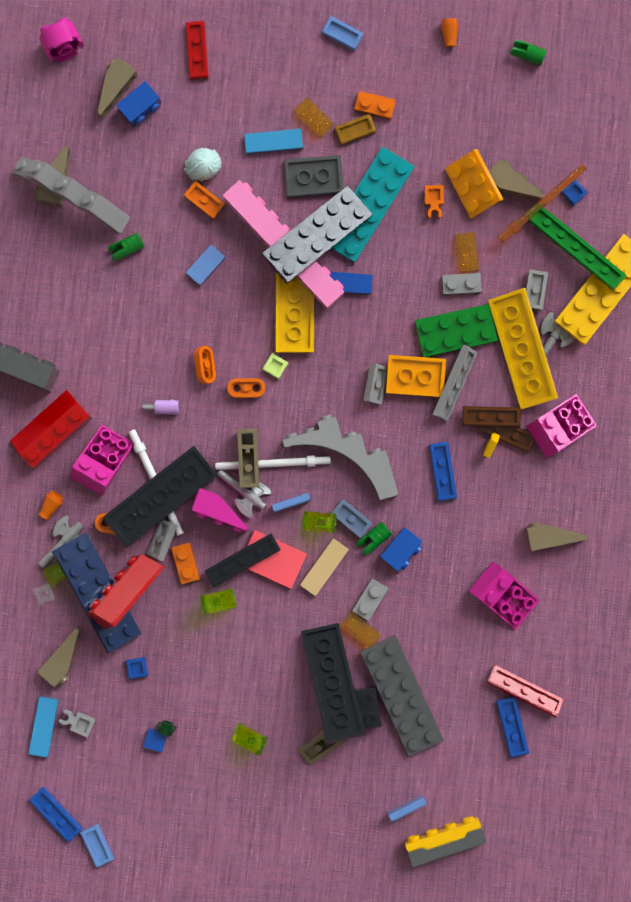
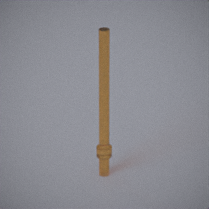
M581 164L517 221L510 223L508 229L498 236V239L503 243L512 234L518 233L528 220L584 173L586 167Z

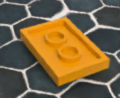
M478 149L472 150L444 168L470 219L475 218L504 200Z
M388 355L386 393L440 397L444 389L446 359Z

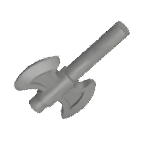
M550 312L544 318L541 325L542 335L551 332L549 339L543 346L546 356L559 338L561 339V347H565L575 340L554 323L553 312Z
M223 470L218 472L219 478L243 495V500L235 499V504L243 515L252 518L253 505L263 510L266 504L259 497L271 495V491L266 485L259 482V487H251L250 491L245 487L240 488V483Z
M66 515L56 523L53 536H63L39 562L41 567L44 568L54 558L51 551L79 536L80 530L84 527L79 521L70 527L68 524L69 516Z

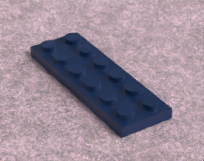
M87 532L51 551L107 653L142 634L129 610L115 627L107 629L101 627L87 614L90 611V604L95 599L99 600L103 594L101 592L108 584L112 585L114 583Z

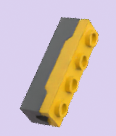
M469 816L462 819L463 822L461 823L451 822L444 825L445 828L437 830V828L426 831L425 835L419 836L416 834L408 837V840L404 842L412 867L487 843L478 817Z

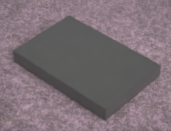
M341 155L284 160L287 198L335 195L343 190Z

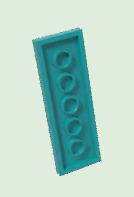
M381 148L354 191V194L373 215L335 245L332 250L353 263L357 261L415 168L414 165L388 149Z

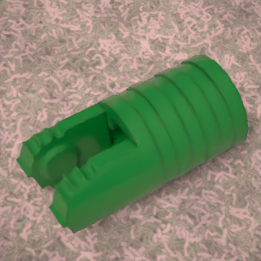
M518 39L514 40V47L510 50L512 56L539 66L542 65L547 52L546 49Z
M138 232L108 246L109 252L113 253L112 260L115 262L145 248Z
M381 521L358 540L356 545L361 547L372 539L373 542L363 550V554L367 556L393 534Z

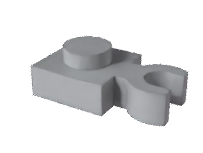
M65 709L63 713L68 714L69 719H60L59 722L63 725L71 724V731L88 738L96 719L81 712L74 716L72 711Z

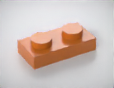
M359 91L354 111L391 120L396 100Z
M196 180L184 194L186 199L213 220L225 207L224 202Z
M191 543L171 547L181 585L199 580L200 576Z

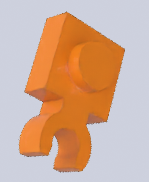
M444 185L424 186L425 206H430L427 213L428 219H431L433 211H436L438 219H441L442 210L439 208V205H444Z

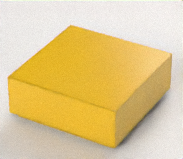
M492 433L484 449L483 456L491 457L500 435Z

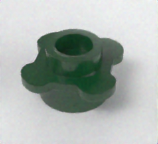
M166 720L158 722L156 726L158 728L157 732L165 736H172L177 728L172 722Z

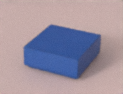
M576 179L561 191V194L572 206L576 205L588 193Z
M146 657L126 660L129 679L149 676Z
M149 728L143 748L162 753L167 736L159 734L158 730Z

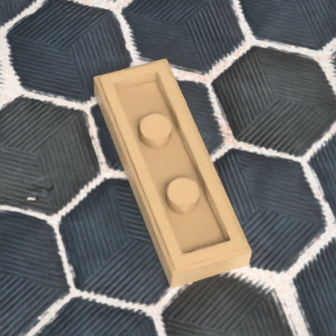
M333 538L300 586L316 596L349 549Z

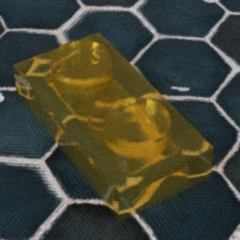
M308 97L294 109V112L319 138L334 126V123Z
M475 232L455 234L459 272L479 271Z
M352 611L339 625L365 647L374 645L381 636L378 631Z

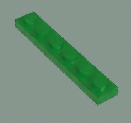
M538 204L526 216V220L612 291L626 278L627 275L542 205Z

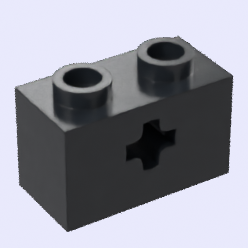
M375 686L356 689L364 729L381 727L382 723Z

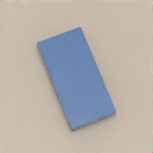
M330 16L322 30V35L354 52L364 36V33Z
M210 245L189 268L186 274L201 286L226 257L214 246Z
M309 493L273 504L272 507L274 512H278L308 502L311 499Z
M420 795L388 811V815L391 821H395L425 806L426 801L423 795Z
M99 823L80 832L96 868L115 859Z

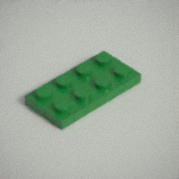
M489 304L415 320L423 357L461 350L463 345L471 348L498 341Z

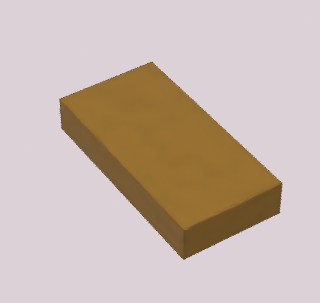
M370 114L334 127L341 146L376 133V128Z

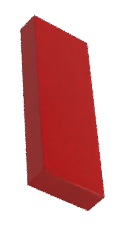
M205 21L186 22L190 80L209 79Z

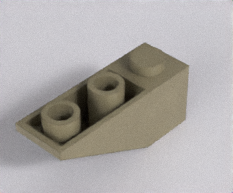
M500 159L489 171L500 193L539 202L544 197L542 190L538 186H532L527 182V177L520 172L514 171L512 164L506 160Z

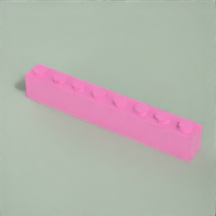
M239 180L223 194V200L269 248L291 230L286 224L281 225L278 221L279 217L273 210L269 212L266 209V203L260 196L256 198L251 193L253 189L248 183L245 182L243 184ZM315 261L296 278L328 310L344 295V286L338 280L334 281L330 277L331 272L325 266L321 267Z

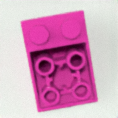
M575 394L526 427L546 458H548L597 425L578 395Z
M101 425L73 465L70 478L103 496L134 446L133 442Z
M201 488L199 489L192 510L196 511L195 516L207 519L208 516L214 518V523L222 526L228 523L232 525L231 529L241 533L244 530L248 531L249 527L220 495Z
M493 561L469 590L472 595L515 630L540 601L505 569Z

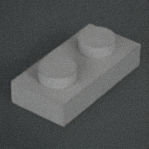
M529 269L526 284L529 302L532 309L542 311L548 272Z
M480 273L442 275L443 295L481 293Z
M370 363L363 401L382 405L388 367Z
M164 519L159 522L147 555L164 561L177 528L176 524Z
M372 578L352 611L369 621L389 588Z

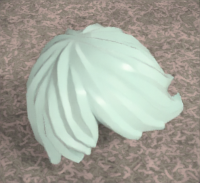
M196 149L185 161L186 168H184V171H186L191 180L203 182V180L213 178L220 171L221 158L214 149Z

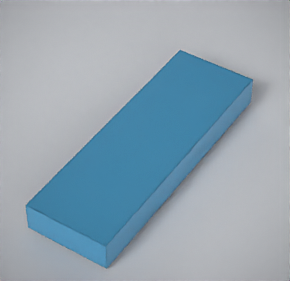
M301 129L244 134L246 154L303 149Z
M39 696L29 754L49 757L59 699Z

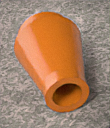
M457 18L442 19L440 27L445 47H455L459 27Z
M53 490L46 493L39 516L49 520L51 515L63 504L64 497Z

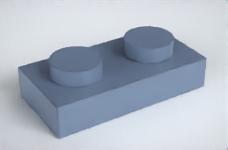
M344 499L331 513L360 538L373 524Z

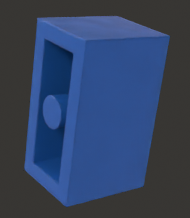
M144 81L116 106L119 112L134 127L136 124L140 125L146 119L145 116L150 112H156L162 102L160 97Z
M403 527L380 557L395 570L399 571L402 569L404 571L410 564L408 559L411 555L414 554L416 556L422 549L420 544L423 541L406 527Z

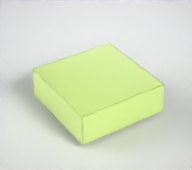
M272 353L262 370L279 379L289 363Z

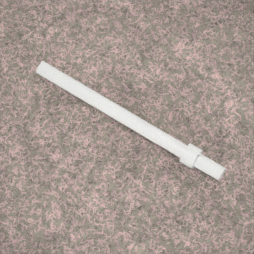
M134 429L128 432L134 444L133 448L135 453L139 454L149 478L152 479L156 476V472L147 456L144 443H141ZM173 511L167 516L171 523L177 525L175 533L179 536L184 532Z
M315 455L307 456V458L259 460V468L303 465L315 467V465L330 464V456L315 457ZM239 461L215 463L216 470L239 469Z

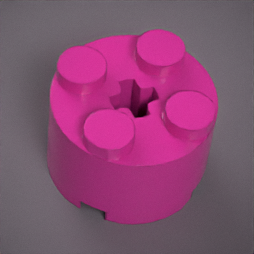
M61 18L57 23L45 25L40 29L39 40L51 62H53V59H57L58 62L69 60L78 54L77 50L79 48L82 50L84 46L74 23L69 21L68 18Z

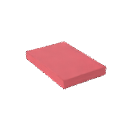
M255 530L248 546L267 535ZM276 540L281 550L248 569L288 588H292L307 553Z

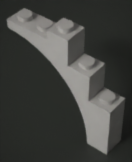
M21 156L20 160L15 164V168L12 171L13 174L71 203L110 230L121 233L130 219L127 214L103 196L86 189L73 178L62 175L46 162L37 159L34 161Z
M331 415L320 417L321 421L317 422L319 430H315V427L304 430L305 434L298 436L297 433L288 434L285 436L286 439L283 440L285 448L303 445L318 446L336 451L349 458L367 475L376 490L379 500L399 495L386 450L381 451V448L370 451V455L367 456L361 433L356 434V431L345 434L346 438L342 439L336 417L332 418Z

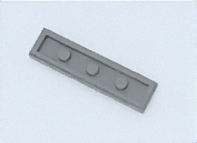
M462 346L432 414L442 421L447 422L476 358L477 352L469 346Z

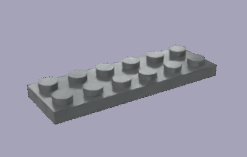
M396 635L361 650L360 652L408 756L410 757L444 741Z

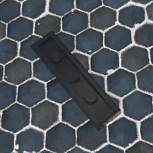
M270 533L204 570L214 588L281 549L273 534Z

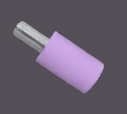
M155 400V404L143 403L142 409L155 410V414L178 415L179 401Z

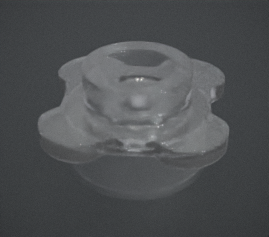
M45 583L40 588L35 587L33 589V594L36 595L37 604L44 605L45 602L55 599L49 583Z

